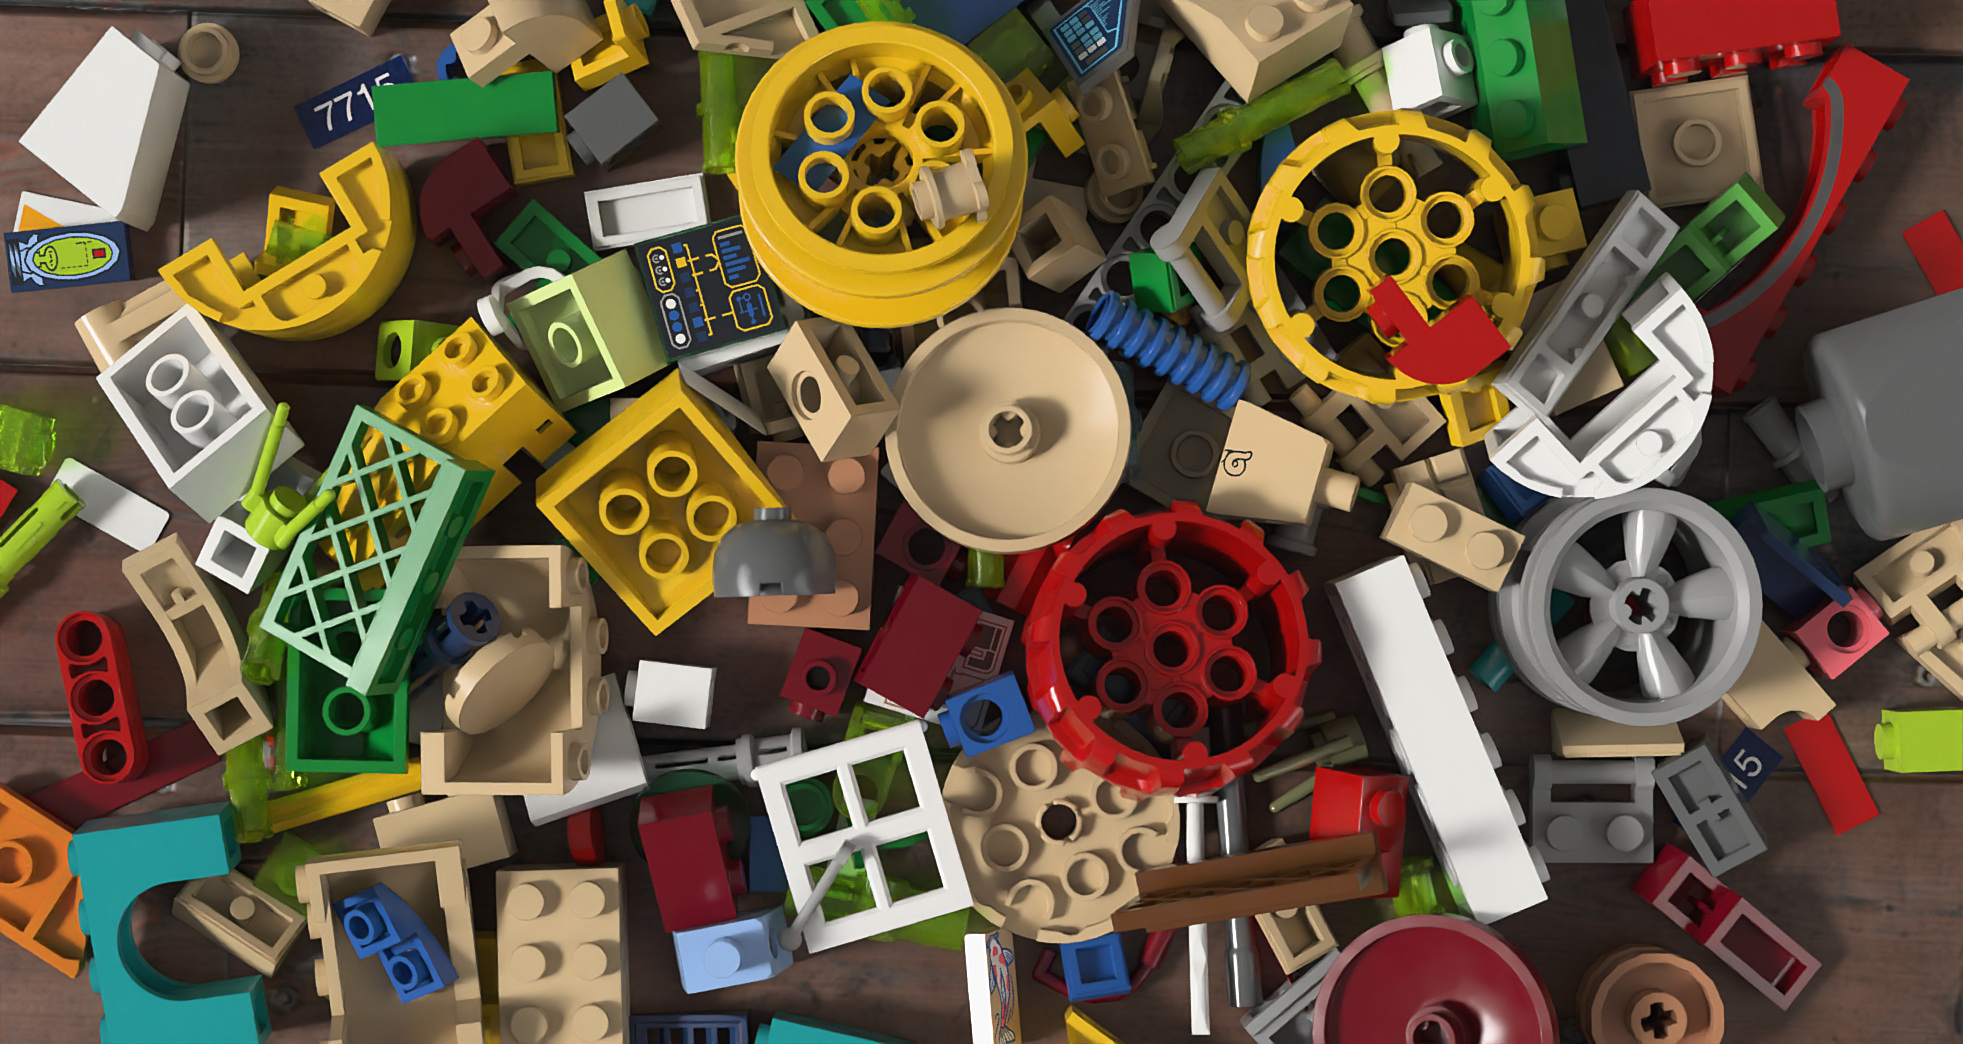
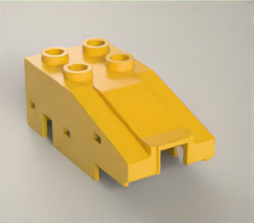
M472 317L447 337L442 344L408 375L402 378L397 385L380 399L374 410L461 458L477 460L496 471L471 528L522 483L503 465L519 449L524 447L540 463H543L577 432L526 369ZM548 419L550 420V421H548L539 431H537V429H538L546 420H548ZM369 425L363 439L365 447L362 450L367 466L390 458L383 433ZM401 443L404 452L411 450V448ZM426 456L407 462L416 494L431 489L441 466ZM393 468L370 476L379 508L402 500ZM356 482L342 487L336 500L342 522L364 515L365 511ZM425 502L419 504L421 509ZM406 510L382 518L391 550L405 546L412 532ZM368 524L345 532L355 564L378 556ZM406 524L408 525L398 536H395ZM328 538L318 542L323 551L339 564L332 539ZM400 558L395 559L396 566ZM380 565L358 573L361 587L365 592L373 587L379 590L386 583Z

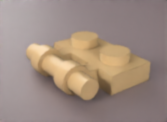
M1363 331L1332 360L1364 371L1386 372V358L1384 356L1387 352L1369 332ZM1307 383L1300 386L1289 397L1291 403L1302 414L1300 422L1312 433L1318 432L1321 437L1329 440L1334 445L1333 450L1337 454L1335 462L1345 473L1350 474L1353 472L1356 476H1359L1360 481L1366 488L1374 485L1385 474L1383 469L1372 458L1384 445L1397 460L1403 461L1446 422L1426 397L1394 402L1392 405L1372 404L1366 400L1332 390L1326 397L1320 399ZM1349 405L1369 427L1357 439L1337 418Z
M1963 519L1912 533L1853 573L1854 583L1858 588L1865 590L1878 603L1884 613L1883 618L1890 626L1910 613L1918 621L1920 626L1902 638L1909 652L1916 658L1933 646L1939 649L1943 648L1957 638L1955 632L1963 627V597L1942 612L1931 601L1932 598L1955 583L1963 591Z

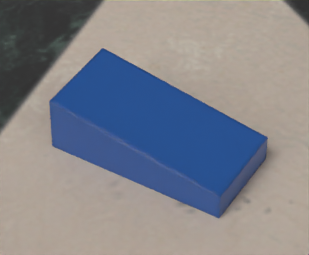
M750 815L749 892H787L788 879L769 815Z

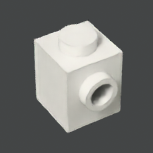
M1422 24L1406 30L1403 33V39L1381 48L1393 110L1400 108L1421 109L1424 114L1445 119L1479 104L1472 73L1474 59L1465 36L1441 30L1436 24Z

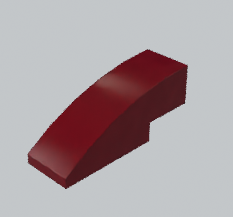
M1668 842L1631 888L1634 893L1783 1011L1787 1010L1822 965L1743 897L1730 890L1716 877L1713 878L1711 873L1691 856Z

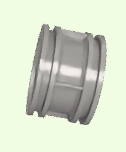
M1639 487L1620 495L1600 499L1567 496L1559 498L1554 496L1516 523L1511 529L1526 537L1499 592L1488 591L1489 619L1496 644L1503 652L1513 672L1526 686L1541 697L1557 705L1632 726L1665 725L1694 716L1718 701L1734 685L1748 665L1759 637L1762 622L1763 602L1759 574L1754 559L1740 534L1727 519L1706 503L1677 491ZM1622 513L1624 546L1627 560L1615 562L1605 570L1593 556L1575 541L1598 522ZM1671 540L1679 550L1689 576L1677 582H1674L1669 572L1659 566ZM1552 588L1590 598L1589 612L1592 623L1556 641L1550 616ZM1629 594H1633V601L1640 605L1636 615L1631 614L1632 609L1625 604L1626 597ZM1679 616L1689 617L1685 634L1676 649L1667 637L1674 630ZM1614 646L1624 651H1637L1640 681L1638 684L1606 692H1598L1589 686Z

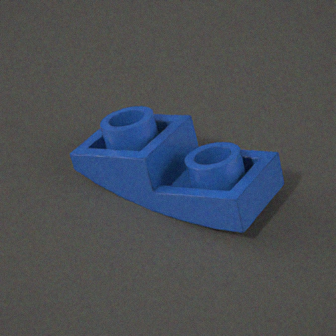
M382 882L332 904L359 958L362 959L377 952L403 1004L444 988L459 978L450 959L425 923L407 903Z

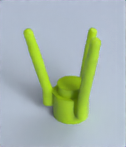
M281 402L277 406L252 487L241 501L243 508L251 512L245 520L247 533L261 546L275 551L287 549L295 536L336 497L333 489H326L316 498L328 468L303 496L287 486H278L275 490L265 491L290 410V406L286 402ZM363 440L362 443H361V449H362V450H363L364 447H365V441H364V440Z

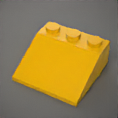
M679 368L675 369L536 479V506L655 636L714 592V585H712L714 553L725 533L734 525L754 521L755 508L787 507L714 408L700 392L685 383ZM792 514V520H797Z

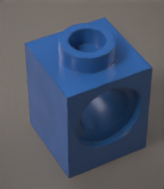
M1012 670L950 693L944 699L948 710L937 714L950 748L962 744L967 758L1036 732ZM990 700L1000 707V721L993 729L980 732L968 725L966 714L969 707L976 701Z

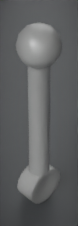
M847 839L844 840L791 927L785 928L779 933L778 943L783 950L794 951L801 945V932L856 847L852 842Z

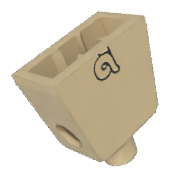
M1238 399L1206 512L1222 519L1240 521L1249 519L1252 522L1310 528L1318 503L1351 512L1357 497L1360 477L1328 468L1334 445L1329 440L1247 401Z

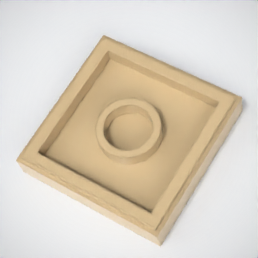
M1748 75L1628 92L1652 189L1644 194V196L1660 210L1709 203L1745 172L1765 192Z

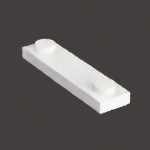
M1639 190L1627 191L1497 375L1492 385L1529 417H1533L1536 414L1545 422L1680 227Z

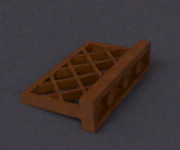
M1373 829L1141 869L1135 873L1139 895L1110 915L1114 933L1146 928L1147 933L1385 894L1389 889L1377 831Z

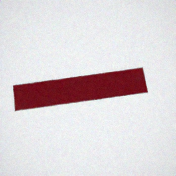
M193 720L147 741L149 762L146 770L138 779L129 783L99 784L92 781L82 771L25 798L68 826L75 828L84 824L87 820L97 818L221 761V759ZM126 752L104 761L106 768L115 774L118 773L126 763Z

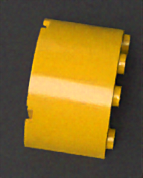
M373 141L320 172L321 178L351 227L263 280L259 274L254 272V265L245 252L229 260L219 242L213 238L208 239L158 269V271L181 299L203 315L256 335L281 341L303 342L324 339L346 332L371 317L386 303L402 281L409 266L416 240L417 213L413 189L408 175L400 160Z

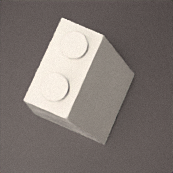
M111 26L21 137L19 142L113 218L147 232L155 223L190 88V83L175 72L182 62L138 29L129 37Z

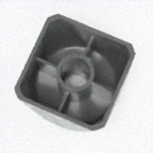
M1963 288L1928 297L1810 336L1803 353L1804 375L1809 402L1796 406L1795 420L1803 452L1821 490L1828 493L1839 489L1858 525L1868 536L1878 541L1897 538L1963 519Z

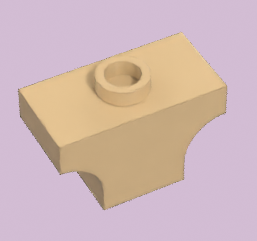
M1763 620L1759 637L1748 665L1734 685L1721 697L1746 727L1759 730L1766 727L1780 714L1788 711H1794L1804 719L1819 721L1836 706L1834 701L1805 669L1811 664L1806 654L1788 637L1780 641Z

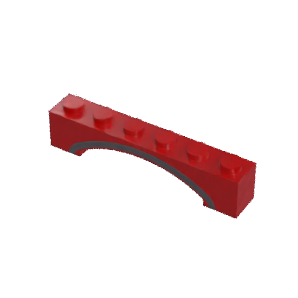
M1849 44L1843 45L1829 55L1801 104L1812 111L1811 155L1801 195L1784 232L1761 265L1729 296L1707 310L1696 306L1706 325L1712 344L1714 362L1711 394L1715 398L1730 395L1733 389L1740 392L1751 379L1758 365V360L1752 357L1763 337L1770 340L1782 325L1788 312V308L1782 305L1792 285L1798 288L1801 287L1811 274L1818 260V256L1811 253L1822 233L1829 236L1842 220L1848 204L1841 201L1852 181L1859 184L1865 178L1878 154L1871 147L1882 129L1887 132L1890 131L1899 120L1907 105V100L1900 96L1910 79Z

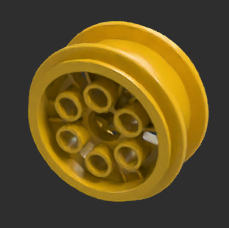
M869 21L839 26L819 33L787 52L770 68L753 91L744 109L738 128L735 149L740 214L744 231L753 253L769 277L796 302L821 316L844 324L866 328L906 327L943 316L967 302L988 284L1007 258L1017 235L1028 172V148L1023 122L1014 99L994 70L977 54L949 36L932 29L895 21ZM852 74L863 82V105L877 119L844 159L829 151L814 152L806 157L799 167L798 186L773 169V167L804 129H806L808 136L815 142L823 145L838 144L851 135L855 123V110L851 101L836 91L848 76ZM870 88H873L891 102L899 104L893 107L877 105L869 96ZM825 105L841 107L848 117L845 126L835 132H823L813 125L812 120ZM915 107L920 109L917 114L913 113ZM942 125L950 128L955 136L947 141L938 142L929 139L923 132L930 126ZM875 138H886L883 144H875L873 141ZM971 148L988 194L989 207L986 209L988 219L987 221L977 223L973 213L947 220L945 221V227L937 230L931 218L923 221L920 220L913 202L910 184L920 181L919 168L921 166L927 165L930 170L959 163L961 162L960 150ZM859 149L860 156L858 160L851 161L855 151ZM910 157L912 159L913 166L910 165ZM821 163L834 165L836 169L828 179L837 184L838 187L826 193L811 189L806 183L805 178L813 166ZM893 165L892 181L883 178L878 184L871 186V173L880 177L886 170L889 171ZM880 210L886 211L892 218L888 225L878 228L867 226L861 221L873 219ZM841 211L842 219L846 224L836 244L817 235ZM915 218L933 243L912 250L906 227L912 225Z

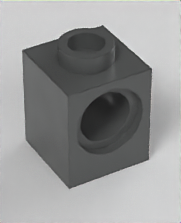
M622 72L564 116L574 129L572 133L566 136V139L582 160L589 166L597 159L608 172L664 129L659 119Z

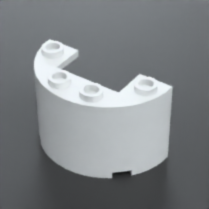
M1667 271L1621 312L1624 318L1633 326L1631 328L1633 332L1659 360L1570 439L1550 417L1543 422L1536 414L1533 417H1529L1516 406L1484 435L1489 459L1503 473L1516 482L1546 495L1559 498L1567 496L1600 499L1620 495L1647 484L1669 469L1685 453L1700 431L1712 399L1714 356L1709 333L1701 314L1690 297Z

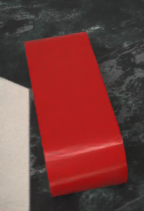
M90 611L74 612L67 615L59 623L55 633V645L80 765L84 774L99 784L129 783L138 779L146 770L149 762V749L125 633L121 624L112 616ZM93 622L102 633V643L94 654L87 655L79 645V635L87 624ZM104 681L112 687L114 703L107 713L100 714L93 708L91 694L94 687ZM114 740L124 747L127 758L124 767L116 774L107 769L103 761V752L106 746Z

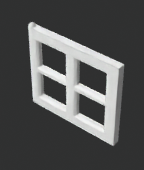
M917 719L757 766L751 772V778L758 781L798 914L815 889L809 865L833 859L845 839L856 845L853 853L861 851L877 907L825 921L821 904H819L803 929L810 954L974 906L923 733L927 730L928 725L923 720ZM904 750L920 806L868 821L852 765ZM837 770L853 826L802 841L785 785ZM927 831L944 887L892 902L876 846Z

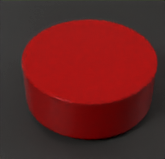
M598 807L569 815L567 819V836L570 852L575 864L578 866L603 865L606 860L607 844L604 823Z

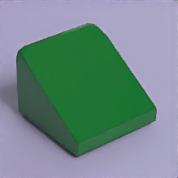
M1193 241L1189 248L1203 266L1201 250ZM1152 247L1138 250L1129 255L1134 297L1139 311L1147 308L1153 312L1174 313L1197 301L1171 263L1159 259Z

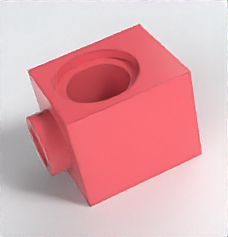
M1846 586L1853 599L1845 607H1842L1826 594L1799 621L1794 619L1780 631L1784 638L1788 637L1806 654L1811 662L1808 667L1817 678L1834 680L1890 634L1879 621L1884 616L1882 609L1865 590L1859 588L1855 591L1851 586ZM1838 612L1844 614L1850 623V634L1846 641L1840 645L1834 644L1827 632L1829 620Z

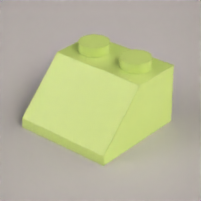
M626 249L506 304L555 406L561 413L627 387L678 361L677 357L669 359L656 311L644 288L641 274L634 267Z

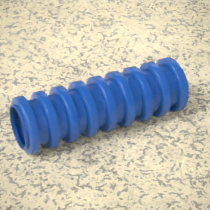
M1111 290L1098 300L1087 321L1086 335L1094 342L1102 339L1104 348L1111 351L1116 347L1119 348V356L1125 359H1130L1132 356L1136 357V365L1142 368L1151 365L1152 373L1161 377L1164 374H1168V382L1174 385H1179L1183 382L1185 391L1191 394L1200 391L1202 400L1209 403L1216 400L1217 408L1223 411L1234 407L1238 403V399L1242 398L1251 379L1250 363L1245 360H1240L1236 363L1234 355L1227 351L1219 354L1218 346L1213 343H1207L1205 346L1202 345V338L1196 334L1187 337L1185 328L1176 325L1170 328L1169 320L1164 317H1159L1156 320L1153 319V311L1147 308L1138 311L1136 302L1131 299L1121 302L1120 294L1116 291Z

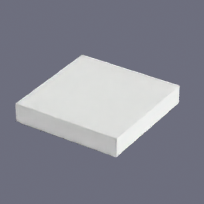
M615 673L601 677L606 679L608 683L609 706L605 715H598L594 743L590 754V773L587 780H579L574 789L565 795H524L530 821L535 827L650 788L627 706L624 705L621 683Z

